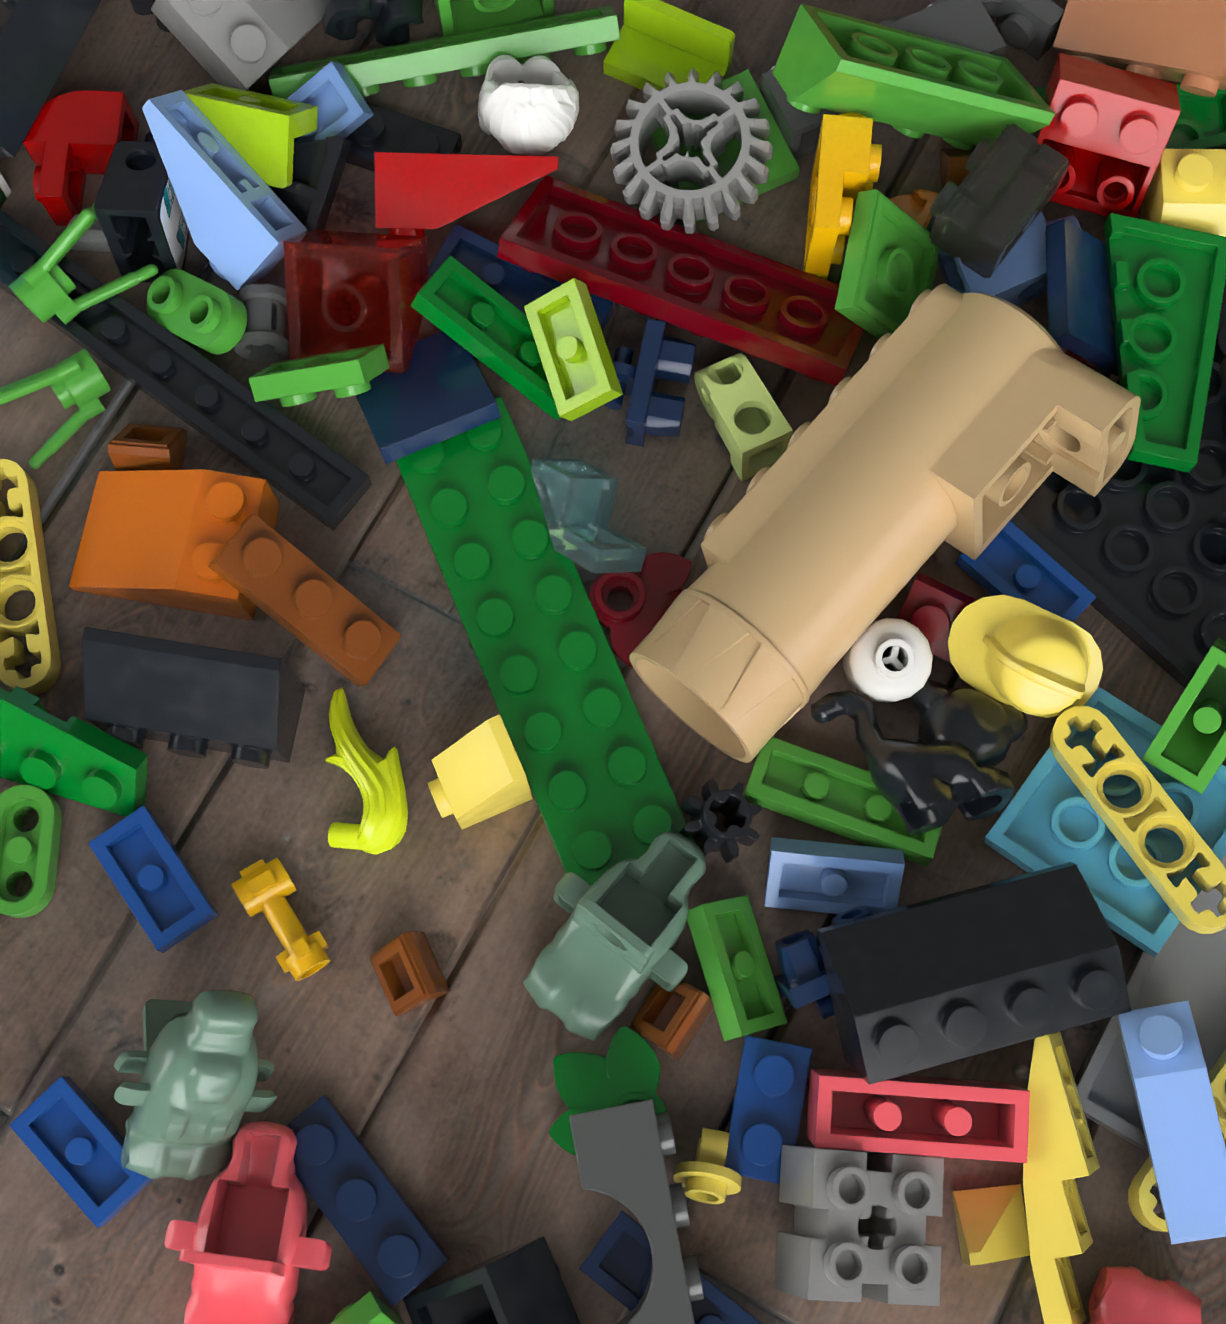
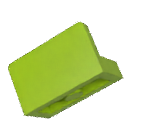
M624 0L623 26L620 30V39L614 41L603 61V74L643 90L647 82L658 91L665 89L664 77L668 71L676 77V82L679 84L688 82L687 75L692 67L698 72L700 83H707L716 70L722 76L723 81L731 73L735 33L661 0Z
M214 83L183 91L268 186L283 189L292 184L294 138L317 130L318 106Z

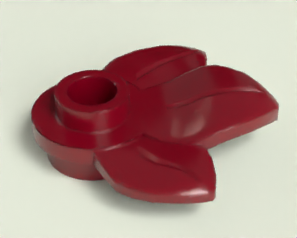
M667 552L652 553L642 558L631 569L613 568L600 574L593 582L589 592V599L599 623L610 629L614 653L631 668L633 666L630 662V654L653 630L677 596L682 592L681 589L690 575L692 567L690 560ZM616 592H624L631 597L632 603L626 609L617 610L609 604L608 599Z

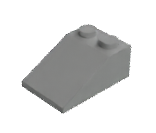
M155 0L151 11L219 85L248 91L322 21V17L331 0Z

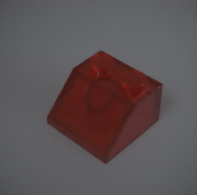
M313 230L283 241L290 359L384 344L390 366L384 372L405 373L408 371L423 320V315L410 305L417 293L428 282L427 237Z

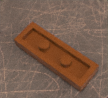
M254 513L245 519L208 566L357 687L367 685L402 637L400 633Z

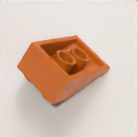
M206 469L99 471L69 588L73 591L253 621L257 605L208 566L245 519L253 513L275 530L280 504L266 479Z

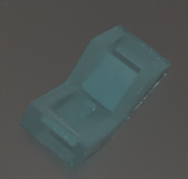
M533 458L531 473L554 550L592 573L641 572L647 548L608 527L619 479L581 459Z

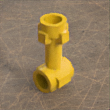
M278 857L267 863L260 859L240 871L239 873L242 878L231 883V886L250 918L261 911L264 913L285 949L276 956L284 973L290 971L295 981H301L324 968L330 962V958L325 952L328 945L320 931L309 936L307 935L285 898L297 890Z

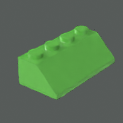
M802 3L772 72L786 93L787 101L799 110L812 114L820 113L821 109L839 112L840 114L859 113L867 118H873V122L892 125L894 129L906 136L919 139L925 133L942 137L950 145L962 150H972L974 145L998 151L1050 125L1055 115V112L1008 58Z

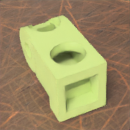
M737 353L694 372L695 385L700 399L709 416L715 421L714 426L731 454V464L741 482L755 476L764 467L771 468L787 450L793 430L746 356L742 353Z

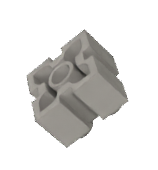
M782 1145L779 1202L795 1205L793 1232L777 1231L774 1289L807 1300L861 1302V1297L863 1296L887 1304L940 1306L941 1246L926 1243V1216L942 1217L944 1158Z

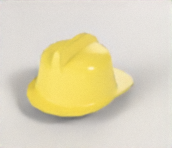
M1005 594L982 597L965 606L952 623L948 638L950 661L960 678L977 691L1006 705H1011L1021 712L1044 718L1060 716L1067 709L1085 705L1098 689L1103 672L1101 650L1091 634L1076 623L1029 601Z

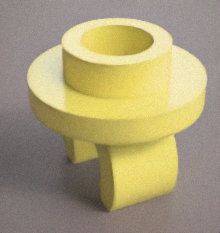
M702 1128L695 1161L681 1162L675 1165L673 1180L676 1183L682 1182L683 1187H685L684 1194L686 1197L702 1203L721 1204L725 1202L726 1195L736 1194L741 1191L742 1176L736 1171L724 1167L730 1133Z

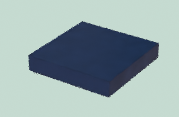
M1066 219L1046 226L1045 231L1049 334L1058 345L1118 376L1106 244Z
M443 331L387 353L390 368L370 381V390L355 395L385 464L501 417L497 403L472 354Z

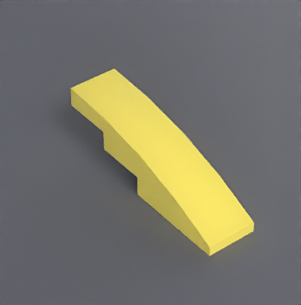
M1059 1031L1037 1037L1034 1040L1027 1088L1030 1091L1027 1163H1023V1190L1030 1260L1044 1324H1083L1086 1320V1315L1069 1256L1083 1254L1093 1244V1240L1075 1179L1090 1176L1100 1166L1062 1035Z

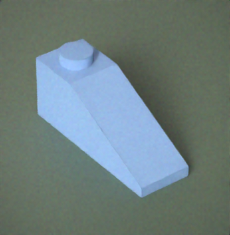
M182 90L148 99L142 109L194 244L209 259L214 272L222 279L229 281L236 290L267 276L307 231L306 227Z
M1189 1001L1141 1008L1119 1014L1118 1020L1122 1045L1171 1244L1226 1237V1148Z

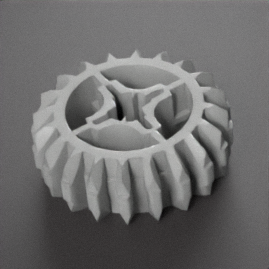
M692 67L687 75L688 82L677 84L676 77L668 71L664 77L665 89L658 91L653 85L646 82L643 88L645 103L628 99L625 108L629 119L616 120L614 130L616 137L620 141L612 143L610 147L612 160L619 163L613 169L614 178L617 184L626 185L623 190V196L627 204L640 203L639 212L641 218L649 220L660 213L661 228L667 231L674 226L677 219H681L684 222V229L687 234L695 232V220L706 219L707 227L715 232L719 228L718 214L724 212L728 218L737 221L741 216L738 200L754 205L758 199V190L754 184H766L768 181L769 168L764 163L773 158V145L765 140L770 135V125L766 118H757L760 114V104L756 98L742 101L744 91L739 81L722 90V76L719 75L717 70L707 83H700L699 74ZM684 115H701L706 116V118L702 120H692ZM661 126L665 131L667 144L656 153L657 160L645 167L643 163L645 151L652 139L653 132ZM736 138L741 147L738 159L732 169L722 178L718 172V162L716 159L726 151V144ZM680 140L685 147L694 146L695 151L698 146L701 147L703 163L698 156L689 157L688 151L685 157L682 156ZM680 181H690L696 183L701 189L680 190L674 187Z

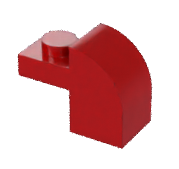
M81 90L59 95L43 105L23 141V145L36 164L33 173L35 198L43 204L56 226H68L75 214L79 215L82 212L86 175H105L115 144L122 140L137 141L139 123L124 92Z

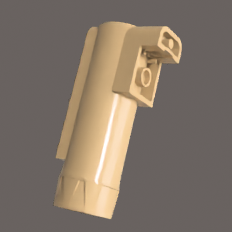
M941 284L933 290L927 289L923 291L914 301L908 317L893 334H884L876 342L870 353L869 360L853 378L846 377L835 387L828 405L812 423L808 421L798 427L789 441L787 450L771 468L764 467L756 473L747 487L746 495L729 514H720L710 524L705 533L704 541L701 543L708 569L688 589H684L677 596L653 630L630 654L629 658L633 668L654 695L700 737L738 761L744 763L751 762L774 734L800 709L804 708L809 702V697L830 670L944 541L975 561L1052 472H1055L1095 497L1117 472L1132 448L1137 429L1140 397L1063 353L1054 338L1041 324L1025 311L1002 298L986 293H961L947 284Z

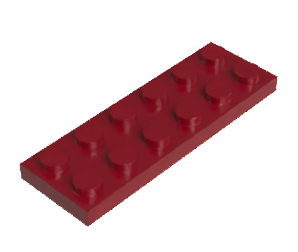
M547 175L538 184L499 240L497 258L518 265L528 272L539 273L562 283L575 278L587 285L589 294L631 308L639 314L655 317L689 330L697 336L713 339L742 350L752 357L771 361L800 372L810 379L823 381L837 386L844 379L865 332L863 328L835 310L839 284L697 231L687 234L683 226L675 223L669 231L661 228L660 218L657 216L645 220L641 218L638 209Z

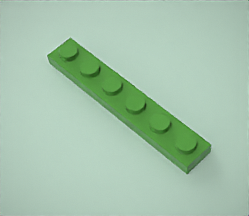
M608 5L273 67L270 69L268 80L272 96L287 99L332 61L342 64L362 97H366L380 92V84L402 80L404 87H420L436 82L438 80L437 73L458 69L462 77L486 74L492 60L500 55H510L520 64H524L534 56L542 55L551 59L550 52L571 48L573 55L577 56L600 53L607 49L606 42L620 39L617 14Z

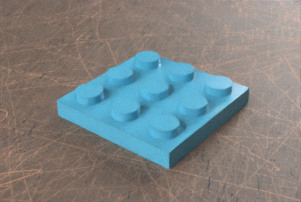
M1098 686V689L1083 706L1099 710L1110 720L1221 861L1226 855V766L1220 765L1203 794H1200L1142 760L1162 726ZM1074 725L1070 726L1071 733L1066 744L1071 749L1082 745L1095 759L1092 768L1086 771L1090 777H1094L1105 763L1117 759L1110 752L1101 761L1091 746L1096 733L1091 728L1080 732ZM1049 747L986 835L984 844L1027 873L1068 862L1076 864L1109 928L1154 958L1180 921L1056 761ZM1114 775L1103 783V793L1106 799L1114 806L1129 808L1136 805L1141 799V790L1137 782L1131 777ZM1157 828L1150 831L1145 837V847L1149 855L1155 860L1171 863L1181 858L1183 843L1173 831L1166 828ZM1193 859L1181 874L1168 879L1177 887L1186 877L1195 888L1198 896L1201 889L1191 876L1202 866L1196 859Z

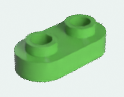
M181 269L168 270L160 275L148 290V316L169 332L212 354H223L230 351L239 343L245 332L247 310L243 302Z
M32 785L13 786L0 794V913L15 918H26L41 912L51 901L56 887L62 811L53 796ZM36 810L39 815L37 826L31 831L24 832L22 829L23 817L28 812ZM29 874L32 879L31 889L24 896L18 897L15 893V883L21 876Z

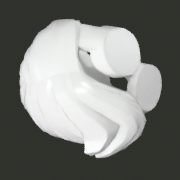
M500 55L493 59L487 68L485 80L479 94L478 119L481 130L487 135L492 134L505 150L518 156L544 155L554 149L560 142L565 141L572 131L579 113V93L574 82L561 73L560 69L551 59L542 55L534 56L524 64H520L510 55Z

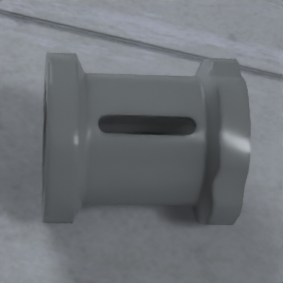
M248 284L241 287L237 298L246 307L247 326L241 340L235 346V352L245 359L256 362L271 363L286 359L290 355V342L284 337L285 316L292 308V297L289 295V291L272 284Z

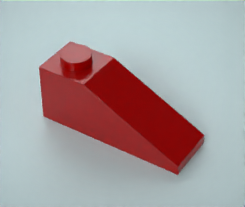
M374 152L375 228H389V240H425V229H438L557 170L558 156Z

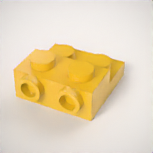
M859 113L823 114L810 177L803 271L825 280L828 278L831 264L841 265L845 236L850 235L858 192L873 190V182L877 183L879 178L882 144H871L873 118H867Z

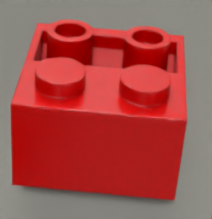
M1059 53L1043 96V100L1055 112V115L1050 125L1032 133L1018 184V192L1029 191L1036 195L1037 198L1106 217L1110 213L1136 218L1181 112L1177 84Z

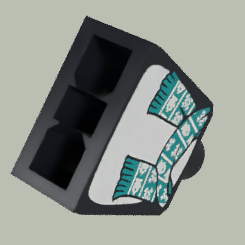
M151 131L145 135L144 142L122 140L116 143L95 201L94 211L121 276L149 264H155L158 267V273L142 282L153 283L160 275L171 269H181L184 271L190 231Z

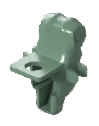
M671 830L656 836L647 852L641 857L626 859L610 867L592 886L575 873H567L555 887L554 900L571 916L557 931L554 940L541 951L530 973L522 982L536 1005L556 1015L570 1033L597 1041L601 1034L626 1009L629 1000L638 994L648 977L665 991H673L688 971L687 963L671 949L684 930L688 918V896L691 888L706 871V857L699 847L682 834Z
M209 990L200 993L193 1002L149 999L146 1001L142 1009L144 1051H125L117 1058L113 1066L119 1073L141 1074L140 1083L124 1082L114 1093V1098L118 1103L134 1106V1111L125 1124L126 1136L121 1152L123 1168L142 1174L150 1179L177 1177L189 1181L218 1172L227 1163L231 1152L233 1135L238 1132L244 1112H264L272 1106L277 1098V1095L272 1090H254L256 1081H266L272 1075L275 1066L269 1060L259 1059L258 1045L253 1034L259 1010L253 996L233 990Z

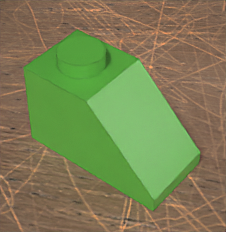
M1217 638L1142 758V760L1200 794H1203L1226 758V642L1220 638Z

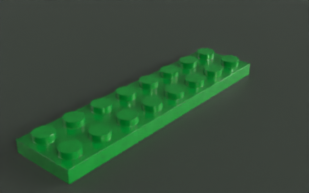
M501 396L495 398L500 418L395 461L507 733L526 774L528 784L566 874L570 872L575 873L592 886L613 865L626 859L639 858L645 854L655 837L659 834L671 830L679 833L687 824ZM688 837L695 844L693 837Z

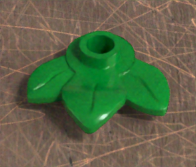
M622 1026L612 1038L606 1058L584 1052H569L555 1056L553 1060L555 1085L569 1110L553 1123L548 1134L562 1149L576 1156L569 1115L653 1100L655 1113L667 1111L664 1102L656 1094L661 1072L660 1063L646 1040L634 1030Z

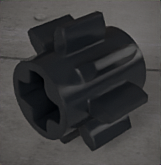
M710 779L702 787L701 795L704 801L694 796H688L681 804V809L688 815H691L689 823L679 833L686 838L693 837L695 844L705 856L710 852L720 851L723 860L726 863H731L739 856L737 842L745 846H751L759 839L760 835L749 826L752 818L762 808L761 805H750L746 798L741 795L743 784L740 782L731 790H719L718 784L714 779ZM715 811L721 812L725 816L723 827L726 830L724 832L714 827L717 821V816L714 814Z

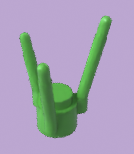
M95 202L89 209L82 210L38 262H35L8 286L43 324L56 315L66 325L81 311L132 288L158 273V267L155 264H149L73 300L68 296L76 286L57 264L98 219L94 211Z
M85 348L52 366V368L0 387V405L50 386L65 410L74 404L79 408L29 460V466L32 469L40 468L89 419L105 411L99 397L111 391V388Z

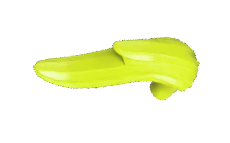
M340 687L334 691L329 706V724L336 746V753L327 757L325 761L342 768L352 776L360 789L364 808L361 824L333 822L328 831V843L332 848L362 850L366 853L377 855L399 844L407 828L408 806L397 748L393 747L388 751L385 758H382L368 748L353 723L346 694L343 688Z

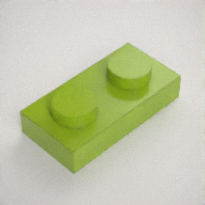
M573 278L524 306L559 417L573 421L623 395L585 283Z

